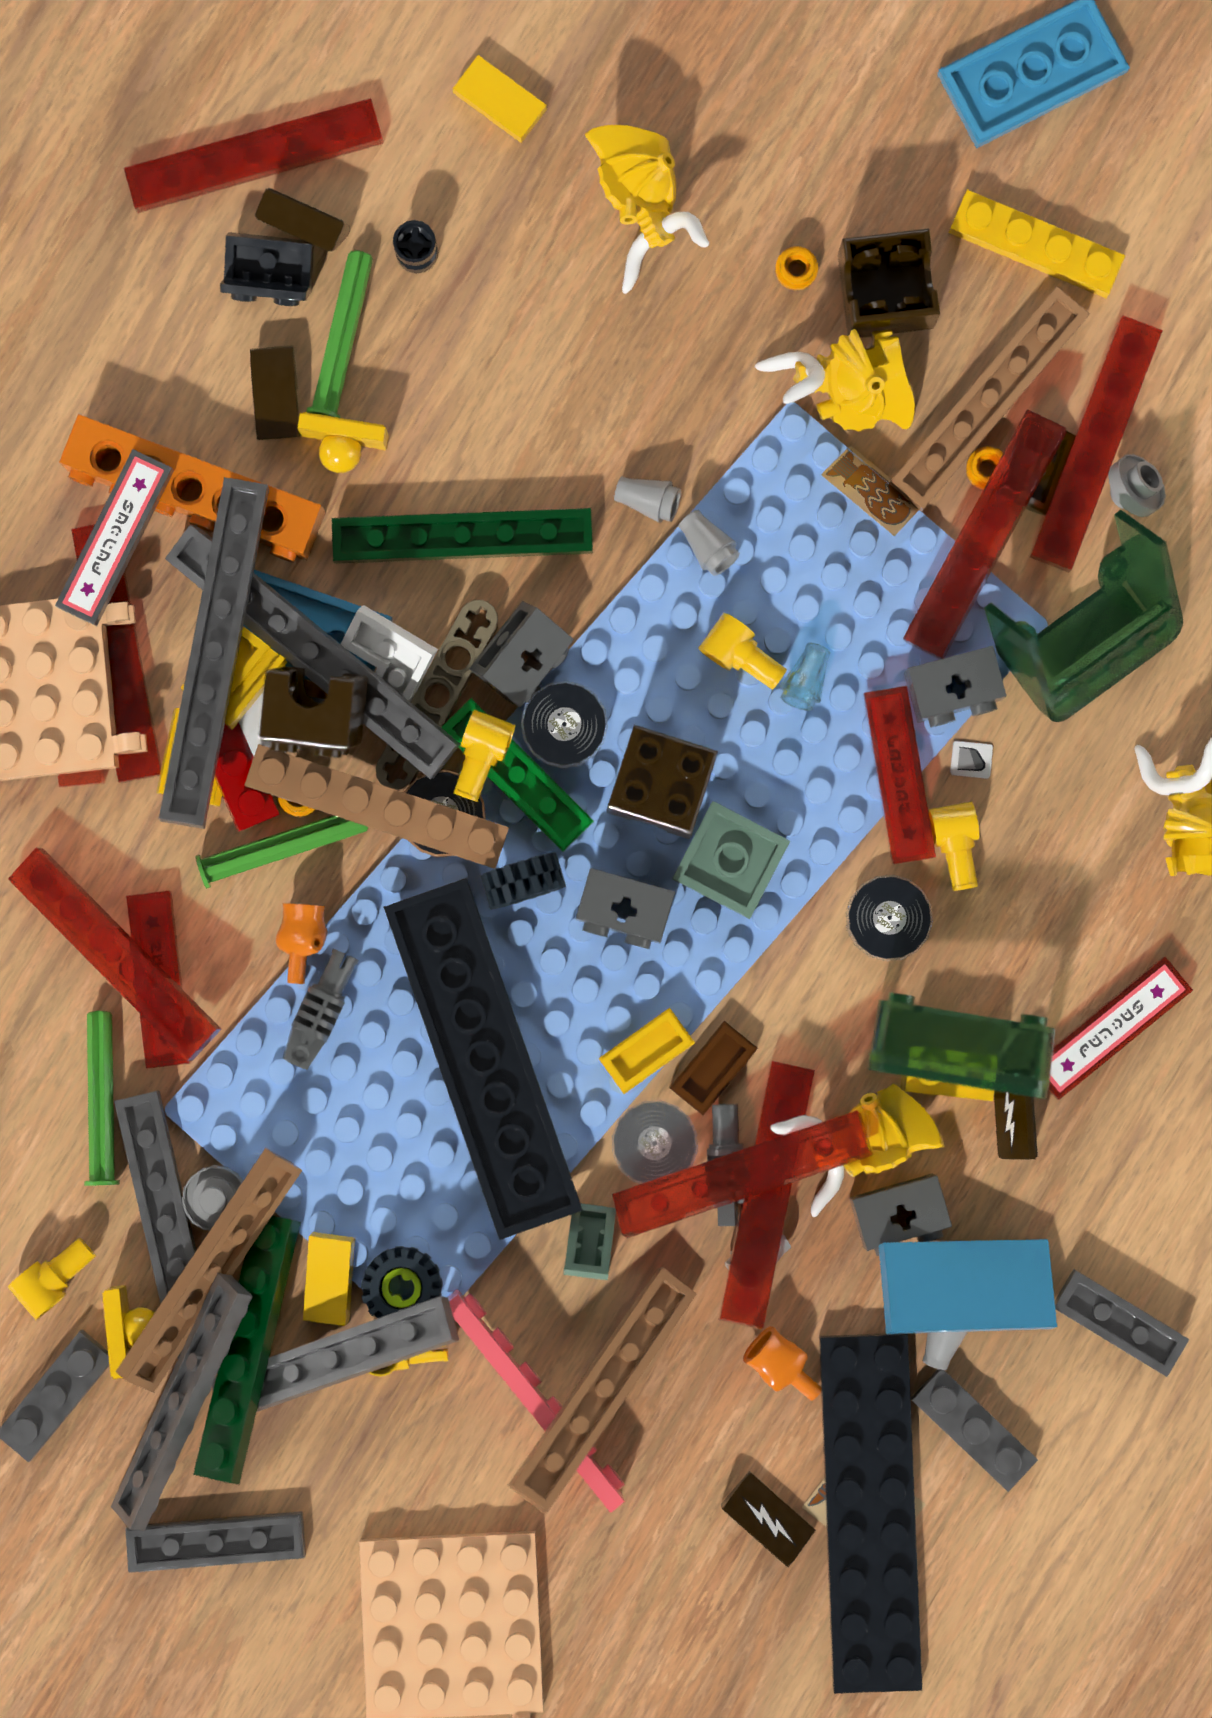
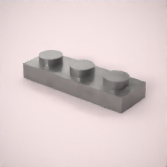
M1073 1269L1055 1299L1056 1310L1168 1377L1190 1340Z
M84 1330L79 1331L1 1426L0 1439L27 1462H30L109 1367L108 1350Z
M937 1369L910 1398L1008 1492L1038 1461L1030 1451L944 1370Z

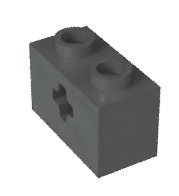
M522 601L469 669L505 700L521 708L525 702L531 701L540 691L541 681L551 668L558 667L565 660L569 651L568 647L574 639L537 607ZM524 651L528 656L526 662L520 657Z
M993 646L910 667L904 672L917 723L929 721L930 727L956 721L954 713L971 709L972 716L998 710L996 702L1002 701L1007 697ZM952 679H955L957 685L964 684L966 690L960 695V699H957L955 693L948 694L946 688L952 683Z
M590 868L576 920L584 922L582 931L603 937H608L609 930L626 934L625 943L650 949L651 942L661 943L675 892ZM623 898L631 900V908L637 910V914L635 917L628 916L625 922L617 921V913L612 911L611 907L613 904L620 905Z
M933 1173L849 1197L863 1248L867 1251L875 1249L876 1256L879 1255V1245L882 1243L901 1242L917 1237L918 1242H929L942 1238L944 1236L942 1229L952 1227L938 1176ZM901 1205L907 1211H912V1216L906 1218L907 1225L901 1227L896 1221H891V1216L897 1214L896 1206Z

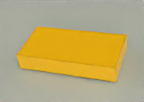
M477 55L452 88L456 96L520 143L524 141L547 110L545 103L479 55Z
M669 1007L598 1059L623 1094H625L691 1047L695 1042Z
M312 1232L309 1235L303 1311L304 1321L346 1326L349 1323L355 1237Z

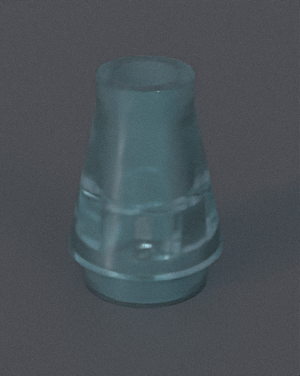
M807 643L803 653L780 685L783 690L780 698L788 705L797 709L813 710L815 703L821 702L827 662L831 652L819 644Z

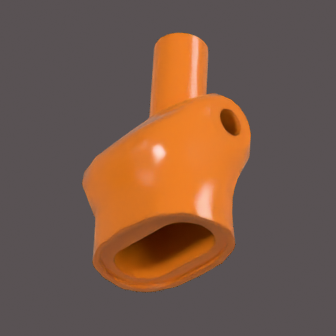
M283 903V918L276 936V944L281 951L289 954L287 983L305 984L307 956L318 953L325 944L328 932L324 922L325 906Z
M769 1326L764 1329L745 1351L743 1361L756 1370L763 1381L776 1392L792 1384L810 1401L816 1399L821 1393L822 1387L802 1371L808 1359V1354L795 1343L784 1338L775 1327Z

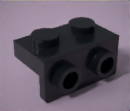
M228 232L225 243L224 279L220 283V292L231 294V299L236 301L252 302L256 301L258 296L274 298V303L277 305L297 306L300 304V301H306L311 294L314 245L299 239Z

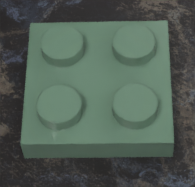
M712 801L672 880L750 919L790 840Z

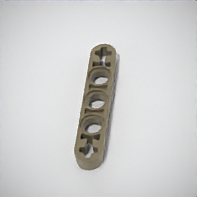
M473 600L461 609L411 700L415 707L440 727L447 722L473 674L469 668L490 643L497 630L498 615L494 607L486 601ZM482 609L487 612L486 620L490 625L488 628L480 626L477 629L473 638L475 641H481V644L478 648H475L468 640L456 637V635L461 630L467 636L472 626L471 621L467 618L470 613L477 615ZM461 646L469 651L471 659L466 668L454 670L447 665L446 655L453 647ZM434 684L444 685L450 692L449 701L441 708L431 707L425 701L426 690ZM387 744L378 760L376 777L381 785L403 791L415 780L420 770L406 759L402 769L407 773V777L404 780L397 778L394 783L388 782L389 774L384 770L385 766L388 763L395 765L401 754L393 751L394 749Z

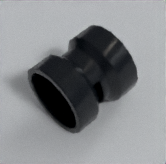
M411 220L406 221L397 228L393 237V246L400 266L406 271L416 274L431 269L438 257L435 234L431 227L423 221Z

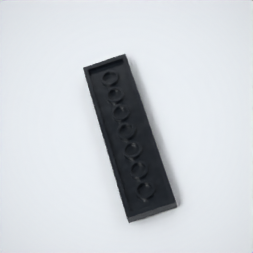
M467 878L384 906L499 1240L583 1211Z
M908 1334L819 1336L834 1694L922 1691Z

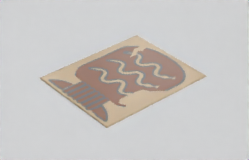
M849 446L848 448L853 453L846 449L821 475L895 536L919 509L888 484L892 480L854 447Z

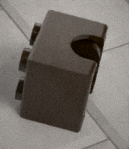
M929 228L842 239L838 252V263L848 335H850L853 329L857 330L860 338L871 337L872 332L891 330L892 334L934 329L940 316L938 291L933 289L931 277L932 246Z
M282 666L267 670L264 680L259 739L271 742V750L295 753L297 749H305V746L315 747V755L341 758L342 755H348L349 748L361 743L368 683L367 676L343 673L342 677L331 676L327 698L323 703L312 700L306 693L304 687L305 668Z
M634 724L607 806V813L627 820L643 822L661 828L668 833L690 839L718 751Z

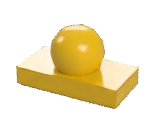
M307 412L300 413L298 430L301 436L322 440L319 447V458L322 464L332 472L346 473L352 470L361 458V446L387 450L389 435L384 425Z
M126 1285L113 1286L102 1293L110 1376L113 1379L122 1378L116 1373V1370L155 1313L147 1308L140 1307L129 1310Z

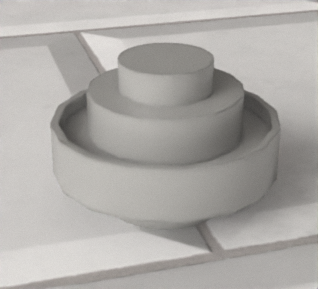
M1128 454L1110 467L1108 473L1111 489L1110 495L1113 502L1119 508L1125 509L1139 517H1148L1164 505L1166 494L1161 475L1144 458L1135 454Z
M213 1165L202 1168L190 1177L184 1187L182 1203L185 1214L193 1224L203 1230L210 1231L242 1184V1178L228 1167Z

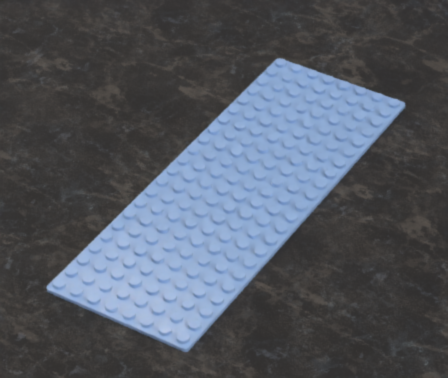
M788 403L781 409L691 511L699 510L706 519L737 543L735 548L740 553L738 559L727 570L716 576H713L709 570H702L685 534L678 526L569 649L565 660L558 667L551 669L541 681L540 691L550 685L568 683L581 686L596 697L603 708L606 723L603 740L596 751L580 763L559 765L547 762L534 753L525 738L523 721L526 708L531 701L525 702L521 708L518 707L506 720L516 725L512 739L594 820V823L565 852H562L487 777L481 791V796L485 803L486 820L509 827L496 869L517 863L518 861L555 852L566 887L530 900L491 910L480 875L494 870L493 868L457 856L434 857L420 852L408 840L402 838L326 924L328 932L325 944L318 953L307 956L305 984L287 983V968L165 1106V1114L224 1167H228L238 1173L243 1181L265 1148L299 1167L302 1172L275 1212L281 1218L301 1222L298 1233L307 1241L312 1232L355 1237L352 1281L360 1288L365 1275L364 1272L375 1257L387 1249L404 1246L406 1248L414 1247L424 1254L427 1253L431 1257L432 1262L437 1264L443 1283L441 1296L448 1297L457 1289L464 1295L516 1236L515 1234L501 1240L498 1238L384 906L467 878L571 1173L663 1068L661 1067L623 1094L598 1058L669 1007L691 1036L888 811L869 699L901 694L916 779L972 713L971 709L954 713L956 721L936 727H930L929 721L917 723L904 672L910 667L993 646L1003 680L1047 629L1048 624L1044 617L920 510L893 536L826 480L821 474L846 449L851 453L853 452L797 403ZM723 612L735 617L755 633L753 639L758 642L757 647L787 669L773 690L742 668L738 671L733 667L730 671L722 668L698 649ZM952 679V683L946 688L947 693H955L957 699H960V695L966 690L965 685H957L955 679ZM634 724L718 751L690 839L668 833L661 828L643 822L627 820L607 813V806ZM712 801L790 840L750 919L672 880ZM590 868L675 892L660 944L651 942L650 949H645L625 943L626 934L609 930L608 937H603L582 931L584 922L577 921L576 916ZM623 898L620 905H612L611 910L617 913V921L625 922L628 916H636L637 910L631 908V900ZM336 949L345 953L340 968L347 955L359 961L355 965L341 995L345 997L343 1001L345 1004L327 1042H325L306 1070L289 1063L282 1057L292 1027L291 1024L309 986L312 987L313 983L318 984L332 955V950ZM401 1275L392 1278L390 1282L392 1295L400 1294L403 1299H408L413 1295L415 1287L411 1279L404 1281Z

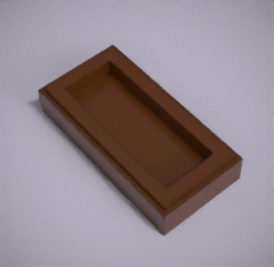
M723 1021L669 1088L704 1116L758 1048L726 1021Z

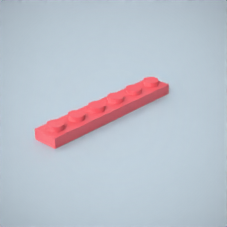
M457 1289L448 1296L453 1318L543 1430L546 1431L562 1408L561 1403L554 1396L548 1400L537 1388L542 1381L526 1361L519 1366L509 1353L514 1349V1346L499 1327L491 1331L482 1320V1317L487 1313L478 1300L471 1293L464 1297ZM593 1445L576 1471L611 1513L625 1502L623 1494L619 1490L625 1484L609 1464L602 1469L592 1456L597 1451Z

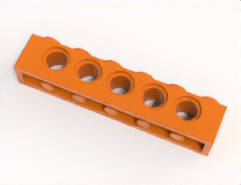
M79 414L59 461L69 471V479L89 487L93 486L94 481L110 487L108 491L110 494L132 449L174 470L154 511L168 517H173L175 511L190 516V524L197 525L200 529L208 532H213L215 528L224 477L261 483ZM111 452L120 453L121 462L116 469L112 471L102 470L101 462L105 455ZM191 482L202 484V493L199 498L194 501L182 500L181 492L185 485ZM268 485L269 493L264 517L271 512L280 513L283 515V524L278 530L273 532H267L262 529L259 543L272 547L270 554L285 561L294 563L296 557L308 560L325 516L322 505Z

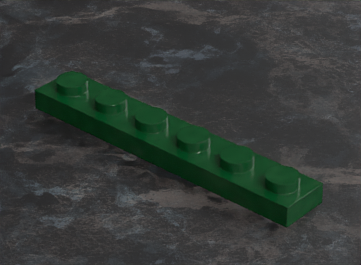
M591 508L331 518L334 564L593 554Z
M271 1216L244 1257L239 1283L252 1295V1298L248 1304L247 1312L241 1319L230 1343L229 1351L217 1372L193 1475L240 1485L301 1222Z

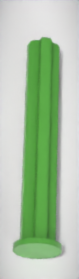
M354 250L348 254L313 405L307 408V413L341 418L337 411L373 262L372 256L363 251Z
M333 815L202 858L200 854L196 855L195 858L202 881L207 889L211 887V882L366 832L368 827Z
M92 1011L87 1014L89 1181H84V1186L120 1185V1180H115L112 1014L108 1011Z

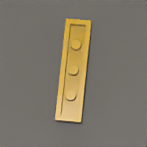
M966 190L949 230V233L1104 298H1107L1110 294L1126 256L970 190Z

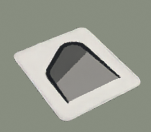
M954 741L950 773L957 776L988 779L991 773L993 746L991 744Z

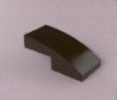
M280 346L250 349L257 440L300 437L301 434L298 430V385L294 347Z

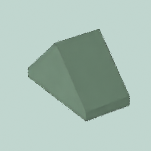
M581 1203L583 1211L571 1215L564 1275L608 1280L616 1208Z

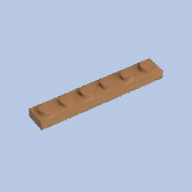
M1057 286L893 477L889 485L922 512L1087 319L1090 313Z
M260 744L257 746L244 785L496 869L509 827L281 751H274Z
M264 1149L116 1370V1373L125 1381L154 1393L181 1353L217 1273L233 1275L302 1172L299 1167L271 1150Z
M661 1267L656 1270L508 1484L511 1489L541 1512L548 1513L697 1293L665 1268Z

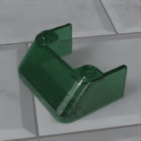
M1121 509L1114 514L1121 545L1108 553L1100 562L1098 570L1100 589L1037 634L1035 628L1025 621L1015 622L992 603L984 607L999 657L1039 711L1053 722L1067 720L1166 648L1178 637L1183 626V615L1166 541Z
M891 992L888 994L887 1001L878 1000L867 1070L1047 1099L1056 1029L1047 1027L1048 1018L1021 1014L1020 1022L930 1008L914 1005L915 996Z

